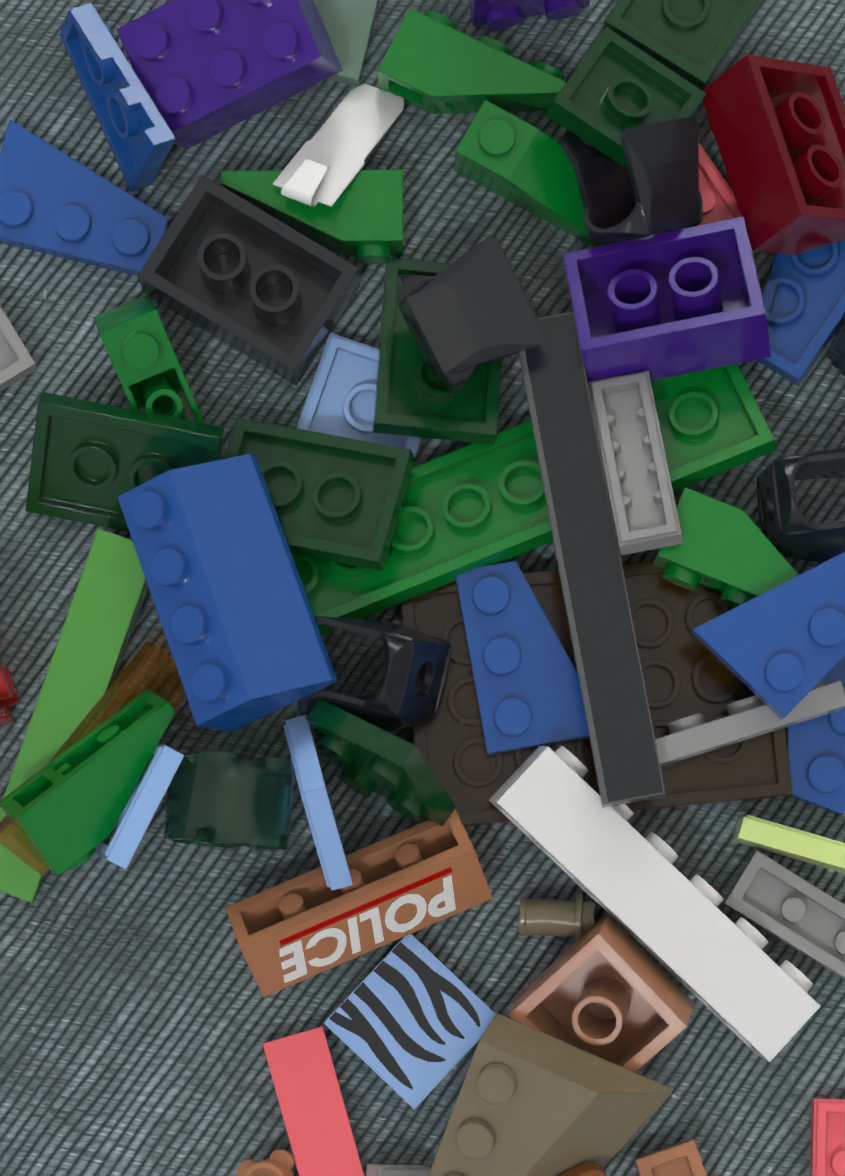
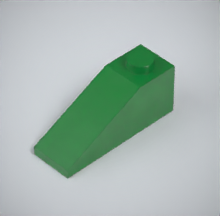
M485 100L455 150L454 171L592 247L615 243L595 242L588 239L583 220L584 206L575 170L562 146L533 125Z
M283 170L221 171V186L314 242L343 256H355L356 262L373 265L385 264L387 258L391 256H403V170H360L332 207L320 202L311 207L282 196V188L273 185V182Z
M144 690L0 800V807L33 854L56 875L59 876L65 870H72L86 863L95 853V847L109 837L176 711L170 702L152 691Z

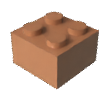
M608 913L520 992L508 1016L514 1021L636 1072L688 1026L695 1003Z

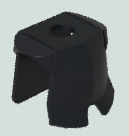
M684 117L623 129L621 132V143L628 170L593 146L586 145L569 130L561 138V146L575 170L584 206L583 220L588 239L595 242L635 240L667 231L698 226L703 221V199L699 190L698 123L695 118Z
M487 237L434 277L422 275H399L397 277V305L414 341L431 370L434 379L454 394H458L476 366L518 354V351L541 345L545 340L544 330L500 242L495 237Z
M845 448L779 457L774 459L758 475L757 498L761 530L779 552L799 560L826 562L845 552V521L819 524L810 522L802 514L794 492V480L845 477Z
M314 616L316 623L380 638L386 648L387 662L385 675L377 694L351 697L328 690H319L297 701L301 716H308L319 700H324L385 731H394L413 726L436 716L449 670L452 652L451 643L395 623L355 618ZM425 663V678L420 690L416 693V677L421 666Z

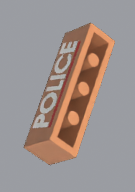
M456 809L443 827L427 820L346 855L353 883L351 886L332 891L331 887H327L323 870L320 866L225 907L240 950L263 998L493 899L474 847Z

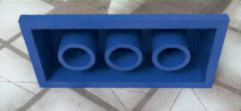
M245 454L168 470L118 496L125 521L197 726L233 732L337 682L256 455Z

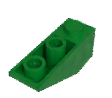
M411 8L408 9L378 69L379 89L401 96L405 102L430 114L478 113L485 100L507 112L547 111L566 81H564L565 76L549 64L540 61H534L532 65L511 56V51L507 46L491 37L479 36L478 40L457 31V25L451 19L438 12L427 10L424 14H421Z
M149 294L93 317L132 410L205 424Z
M687 487L684 488L676 504L683 544L659 548L653 561V565L664 569L662 577L665 580L690 590H696L700 583L720 591L722 594L719 600L732 608L799 575L743 510Z

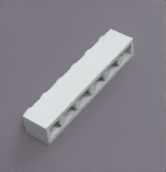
M538 746L489 801L602 909L609 913L622 928L756 1055L771 1062L820 1008V1005L807 993L813 986V983L789 961L785 960L778 966L763 952L762 949L769 942L748 921L740 917L734 924L717 907L724 899L704 879L696 874L689 881L672 865L679 856L659 836L650 832L644 838L627 822L634 813L626 804L602 808L600 795L582 779L587 774L588 769L563 746H560L555 752L548 746Z

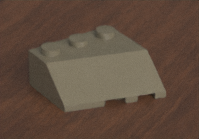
M496 1013L478 1042L428 1176H558L586 1162H594L604 1168L669 1097L673 1089Z

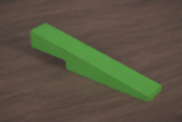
M99 528L97 529L4 797L91 732L103 720L120 674L118 671L120 662L148 590V584L133 541ZM0 807V891L34 903L47 867L36 858Z

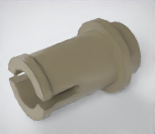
M577 894L576 900L532 899L521 896L519 936L575 937L576 943L595 925V901H584L581 894Z

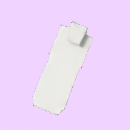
M365 83L350 90L314 137L305 142L273 182V185L282 188V196L314 207L318 202L332 207L364 166L366 157L403 111L404 98Z

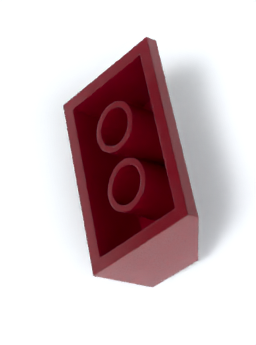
M746 55L703 90L706 95L702 101L708 116L710 129L714 134L726 169L727 180L732 187L741 217L744 216L752 250L797 255L845 240V107L831 67Z

